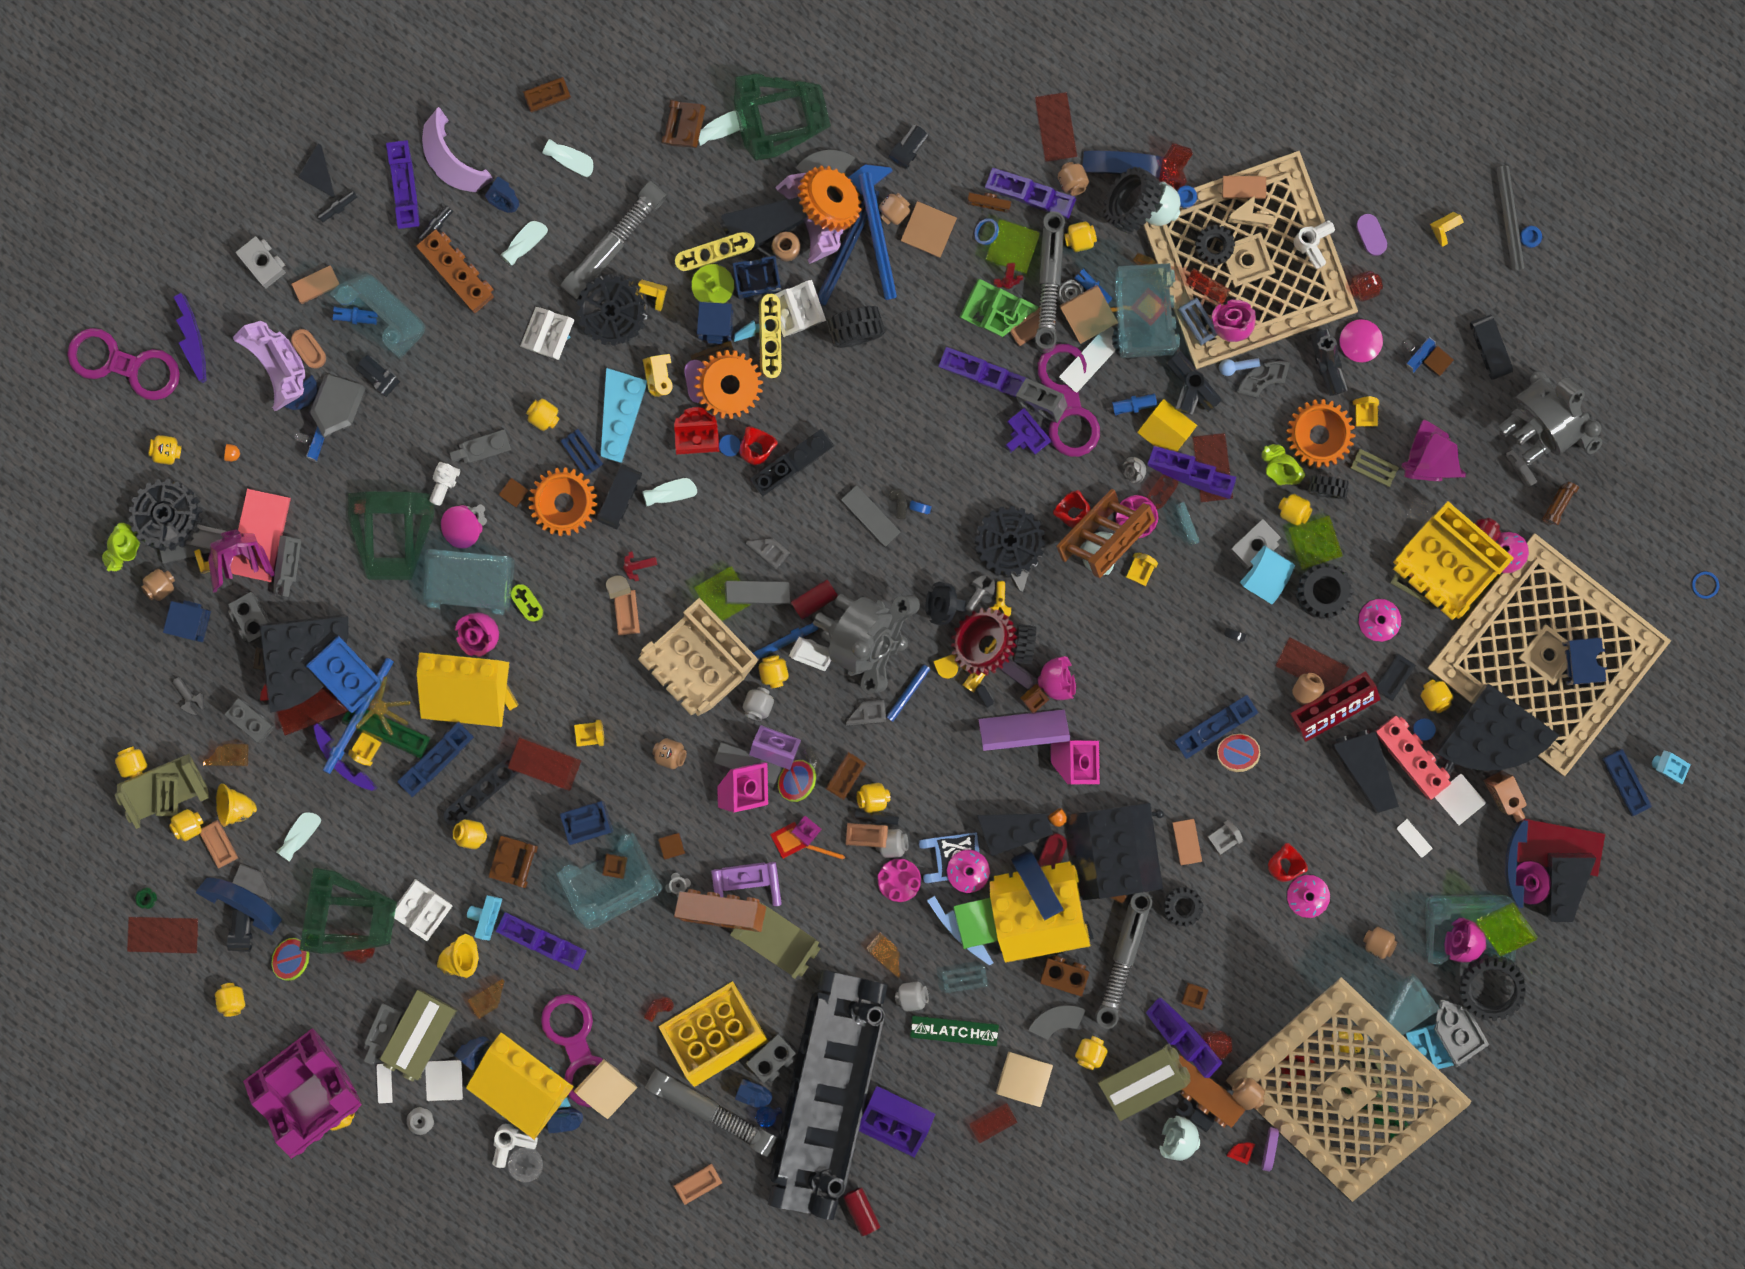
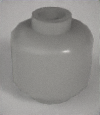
M758 687L757 690H750L747 693L743 710L748 718L761 721L769 716L774 704V699L769 694V690Z
M888 829L886 848L876 847V850L880 851L884 858L901 857L908 850V837L900 829Z
M920 982L901 984L898 992L895 993L896 1004L900 1005L907 1012L923 1009L929 1001L926 986H923Z

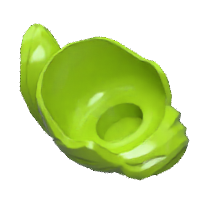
M1272 444L1264 447L1262 459L1268 463L1266 475L1272 478L1277 485H1294L1304 479L1305 473L1303 468L1299 466L1293 457L1286 454L1283 446Z
M119 523L115 526L108 538V550L102 555V561L107 571L115 572L122 569L124 561H131L136 556L140 542L132 531V527L126 523Z

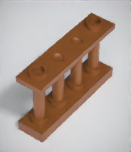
M1111 489L1056 547L1062 561L1066 562L1074 554L1088 561L1093 575L1101 578L1155 521L1150 505L1143 503L1136 511L1121 505L1115 490ZM1114 511L1129 517L1123 525L1107 518ZM1100 525L1115 532L1108 540L1094 534ZM1086 540L1102 546L1095 554L1079 548Z

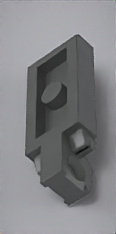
M504 429L466 441L459 445L460 450L451 452L450 456L453 462L463 459L466 464L512 451Z
M280 536L274 576L273 595L289 597L292 582H296L301 539Z
M384 1003L381 1004L364 1043L366 1044L364 1049L368 1050L364 1062L372 1065L377 1055L382 1056L393 1036L403 1011Z

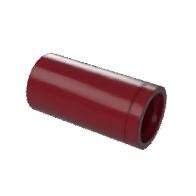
M828 579L791 601V604L803 620L837 599L838 595Z
M862 1187L842 1196L861 1237L881 1227Z

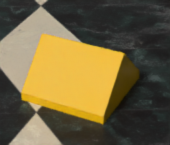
M1163 399L1137 433L1153 446L1177 452L1197 427V424L1181 412L1175 410L1174 406Z

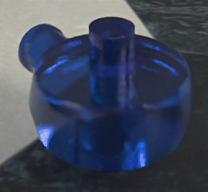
M762 1107L756 1113V1121L762 1127H770L775 1123L776 1116L782 1114V1110L780 1107L774 1110L770 1107Z

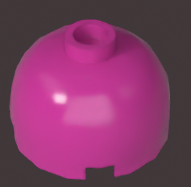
M1242 300L1227 301L1228 304L1222 307L1219 304L1212 313V323L1216 334L1228 342H1239L1248 338L1253 332L1256 322L1255 310L1251 308V305Z
M480 612L472 613L458 620L455 631L458 630L459 637L456 639L466 654L481 657L495 648L499 640V629L494 619L489 615Z
M1066 656L1048 661L1041 670V676L1038 677L1039 687L1044 689V692L1055 700L1073 699L1072 695L1076 693L1074 674L1071 677L1068 666L1072 665Z
M1458 918L1452 923V926H1455L1452 932L1448 931L1444 943L1445 953L1450 955L1451 960L1468 963L1475 961L1486 949L1484 930L1480 925L1469 919Z

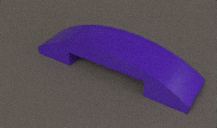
M408 140L386 143L389 165L391 167L398 229L419 227L415 178Z
M317 723L314 726L316 739L321 751L328 760L331 751L328 745L334 741V738L321 724ZM338 760L334 766V769L351 783L371 791H375L378 788L364 772H360L355 776L342 760Z

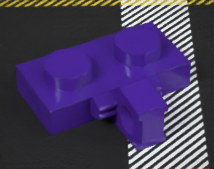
M1025 408L1007 422L1014 430L1011 434L1013 439L1005 446L1010 453L1020 446L1022 449L1028 447L1033 455H1036L1051 442V439Z

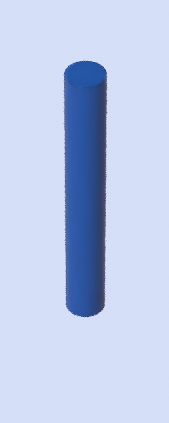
M923 664L886 716L892 722L930 671V668Z

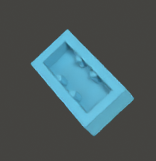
M1665 750L1662 756L1657 755L1652 761V767L1656 768V771L1680 784H1683L1691 765Z
M487 895L483 909L470 906L467 918L479 922L475 938L490 940L502 898Z

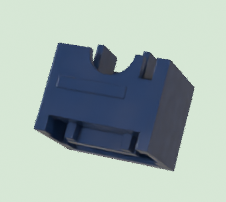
M775 256L755 261L733 263L739 300L781 291ZM773 272L776 273V283H778L776 286L774 285ZM742 278L744 292L740 291L741 286L738 280Z
M699 302L697 326L699 340H707L708 343L713 344L731 341L734 311L732 310V304Z
M184 600L183 604L171 601L163 633L203 642L211 611L201 609L202 605Z
M1602 638L1562 642V647H1569L1568 650H1565L1567 676L1572 677L1571 681H1566V685L1606 681L1605 670H1607V667L1599 666L1596 661L1597 655L1600 652H1605Z
M604 801L560 814L569 845L613 833ZM599 808H602V814L605 819V822H603L601 819ZM567 818H568V820H569V824H570V827H571L572 832H570L569 825H568V822H567Z

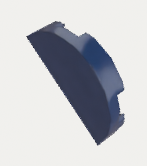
M313 375L303 382V394L285 405V408L301 410L308 407L315 400L317 382Z

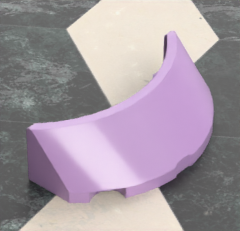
M438 107L424 124L422 141L425 157L430 167L436 172V175L448 185L460 190L478 192L490 183L493 178L487 170L478 171L460 162L450 152L443 139L447 135L444 126L449 120Z
M806 173L787 176L776 186L777 191L787 199L798 197V193L801 192L798 186L801 184L800 180ZM827 191L828 197H829L833 202H835V201L833 200V198L831 197V195H830V194L828 193V191ZM812 219L805 222L810 237L809 264L839 249L841 245L839 242L840 235L843 233V229L839 232L835 229L829 231L827 227L822 229L821 225H815Z
M258 321L244 325L235 334L233 339L251 351L267 370L274 389V405L272 408L274 411H277L303 394L305 370L302 360L292 343L280 331L275 333L269 329L267 323Z

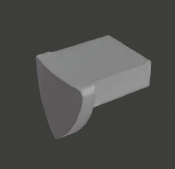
M1228 820L1224 822V826L1208 836L1220 855L1235 844L1243 842L1238 828Z

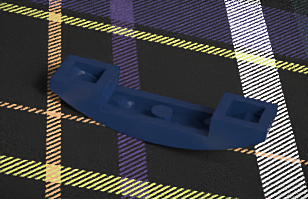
M1084 151L1083 168L1086 173L1121 175L1123 172L1127 173L1129 168L1140 167L1157 177V179L1168 180L1169 158L1120 151Z
M1245 695L1174 742L1184 758L1188 759L1259 712L1248 695Z
M459 721L432 750L397 782L411 797H414L471 742L474 736Z
M1527 820L1519 821L1507 846L1505 858L1507 888L1514 905L1518 908H1523L1524 886L1516 885L1518 842L1527 843Z
M1029 849L1012 858L1011 860L1044 921L1063 911L1058 898L1031 850Z
M206 878L196 890V894L214 904L219 899L254 919L252 925L270 935L273 934L282 921L281 917L265 901L234 883L216 878Z

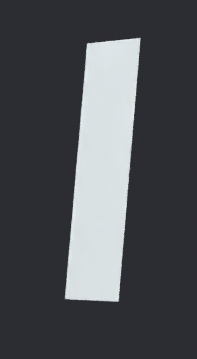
M1112 327L1099 333L1083 350L1082 354L1087 363L1086 373H1084L1082 362L1078 356L1060 375V378L1076 393L1115 352V348L1112 345V335L1114 332Z

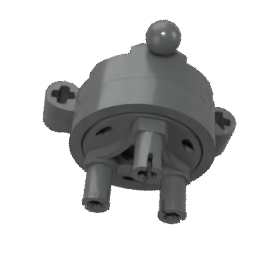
M1536 371L1531 375V385L1513 398L1516 410L1511 413L1512 415L1497 426L1498 431L1506 437L1520 425L1522 428L1512 436L1515 440L1521 437L1517 441L1521 446L1531 437L1535 439V445L1521 455L1523 461L1529 466L1543 454L1549 452L1555 455L1562 454L1574 443H1577L1588 454L1597 452L1602 445V439L1598 436L1602 429L1600 423L1596 420H1591L1589 414L1581 412L1580 409L1585 392L1570 378L1561 380L1557 384L1556 389H1554L1550 379L1541 371Z
M840 594L835 601V605L845 610L841 619L834 621L822 613H818L815 617L818 621L814 620L813 625L824 630L821 639L830 643L829 657L832 662L849 670L848 675L850 676L864 672L861 688L865 693L882 692L888 685L885 667L888 658L895 655L897 651H903L907 648L908 640L904 635H901L900 629L903 622L919 610V600L913 595L897 597L891 609H888L881 600L875 602L867 597H861L854 601Z

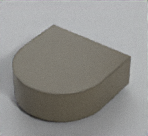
M613 576L606 582L610 599L631 593L630 586L623 576Z

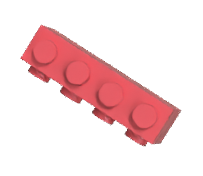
M1393 716L1374 732H1376L1377 738L1428 800H1432L1451 784L1448 780L1450 775L1444 768L1439 769L1434 763L1436 758L1429 750L1426 752L1421 747L1423 742L1415 733L1412 735L1407 729L1409 727L1408 723L1402 717Z

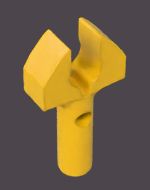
M997 581L996 604L989 608L995 611L1001 607L1004 614L1009 617L1011 615V608L1005 605V582Z

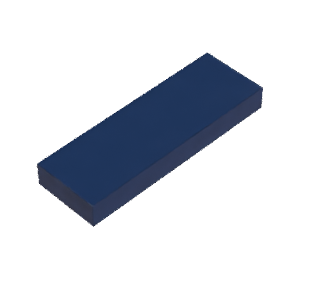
M1623 749L1602 758L1631 816L1651 808L1652 805Z

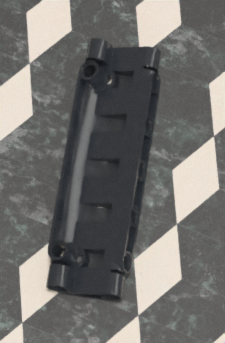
M821 970L817 989L822 990V992H814L810 999L772 1163L770 1179L778 1185H772L767 1205L780 1209L810 1213L819 1218L834 1220L839 1201L838 1198L844 1193L878 1049L885 1018L882 1005L884 1004L888 984L834 971ZM856 1006L859 1007L857 1015L854 1014ZM873 1010V1016L869 1018V1014ZM816 1177L820 1178L818 1186L815 1185ZM834 1182L833 1188L830 1189L831 1183Z

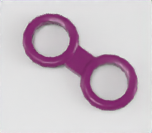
M95 328L81 331L74 336L69 344L67 355L70 366L77 374L84 378L98 379L105 377L112 371L129 377L130 385L136 394L149 400L166 398L178 385L180 376L178 364L170 354L163 350L151 349L135 357L119 351L117 342L111 334L102 329ZM91 337L103 339L110 351L106 364L96 370L85 369L78 362L77 350L81 342ZM152 358L165 361L170 369L169 382L158 391H147L140 385L138 380V369L141 364Z
M1056 344L1053 351L1041 355L1038 362V375L1044 386L1064 394L1068 406L1058 423L1051 421L1049 437L1053 446L1060 453L1069 457H1080L1088 454L1096 447L1100 438L1099 423L1089 410L1081 407L1079 392L1076 393L1068 385L1054 383L1048 377L1046 365L1048 360L1057 353H1068L1075 358L1079 356L1084 373H1086L1087 363L1084 355L1077 347L1070 344ZM1071 415L1085 418L1091 427L1090 440L1079 448H1071L1064 445L1058 436L1060 422Z
M565 994L556 996L547 1003L542 1012L541 1024L542 1030L548 1039L555 1044L565 1046L571 1064L565 1072L564 1079L573 1085V1076L578 1068L589 1064L598 1066L603 1059L592 1056L586 1040L593 1023L592 1012L589 1006L578 996ZM560 1004H573L583 1014V1028L574 1036H560L551 1027V1012ZM573 1087L568 1094L570 1099L578 1105L591 1107L574 1092L575 1088Z

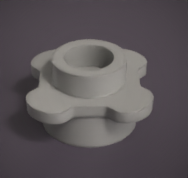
M483 505L473 508L467 506L470 511L477 514L478 522L484 526L487 523L484 515L485 507Z
M673 873L671 881L666 885L665 889L668 893L672 892L678 897L679 891L685 892L687 887L691 885V881L688 878L680 877L678 873Z

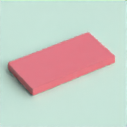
M247 489L238 531L240 533L255 534L258 543L265 550L273 571H275L280 536L283 535L291 498ZM253 546L259 567L258 572L254 573V570L250 567L249 559L243 554L233 557L230 566L232 574L272 582L273 577L265 572L255 546Z

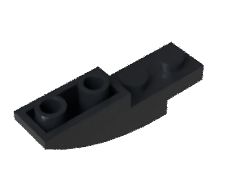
M820 429L750 480L763 497L814 463L819 457L832 449L834 445L824 430Z

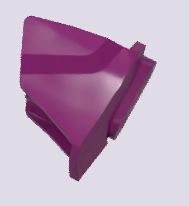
M1425 419L1422 420L1411 447L1409 460L1402 463V468L1405 470L1404 477L1429 481H1442L1443 478H1466V473L1459 465L1457 444L1450 441L1451 439L1445 431Z
M230 530L221 533L222 540H217L210 544L211 553L208 562L213 593L217 592V589L223 584L222 568L225 578L233 579L230 566L233 557L243 554L247 557L251 569L254 570V573L258 572L259 567L253 546L256 548L265 572L270 574L271 577L275 576L265 550L258 543L254 533H240L238 530Z

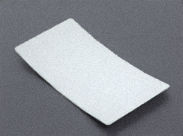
M1462 774L1453 779L1448 787L1435 796L1437 801L1458 825H1461L1486 804V801ZM1408 819L1397 827V830L1420 857H1424L1433 849Z
M429 1061L425 1067L427 1101L462 1100L461 1061ZM377 1064L378 1103H392L391 1070L384 1067L383 1064Z

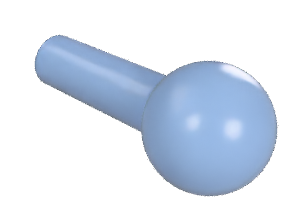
M1259 358L1238 362L1225 359L1220 362L1219 371L1224 376H1231L1236 370L1260 367Z

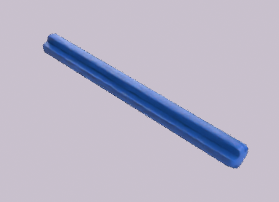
M870 172L862 173L859 175L884 298L890 300L896 298L897 295L873 180Z

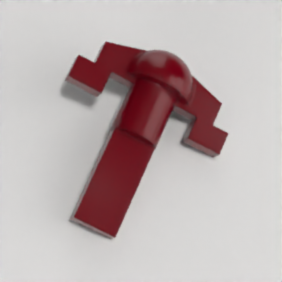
M1008 263L1005 277L1002 281L994 279L993 283L997 287L1011 289L1023 280V275L1016 276V279H1013L1015 263Z
M633 551L628 552L629 555L624 556L623 570L627 573L629 579L639 581L638 574L633 575V571L658 565L657 559L652 557L630 562V558H634Z

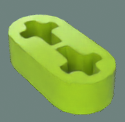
M516 585L511 591L513 601L527 620L531 622L539 621L543 616L542 606L527 586ZM518 589L526 590L527 593L524 595L528 600L524 603L521 598L516 599L515 596L518 594ZM529 603L533 608L538 607L539 609L537 611L538 616L536 618L534 616H528L530 610L527 607V605Z

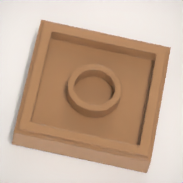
M917 201L901 242L941 258L957 218Z
M1098 285L1060 305L1080 344L1118 323Z

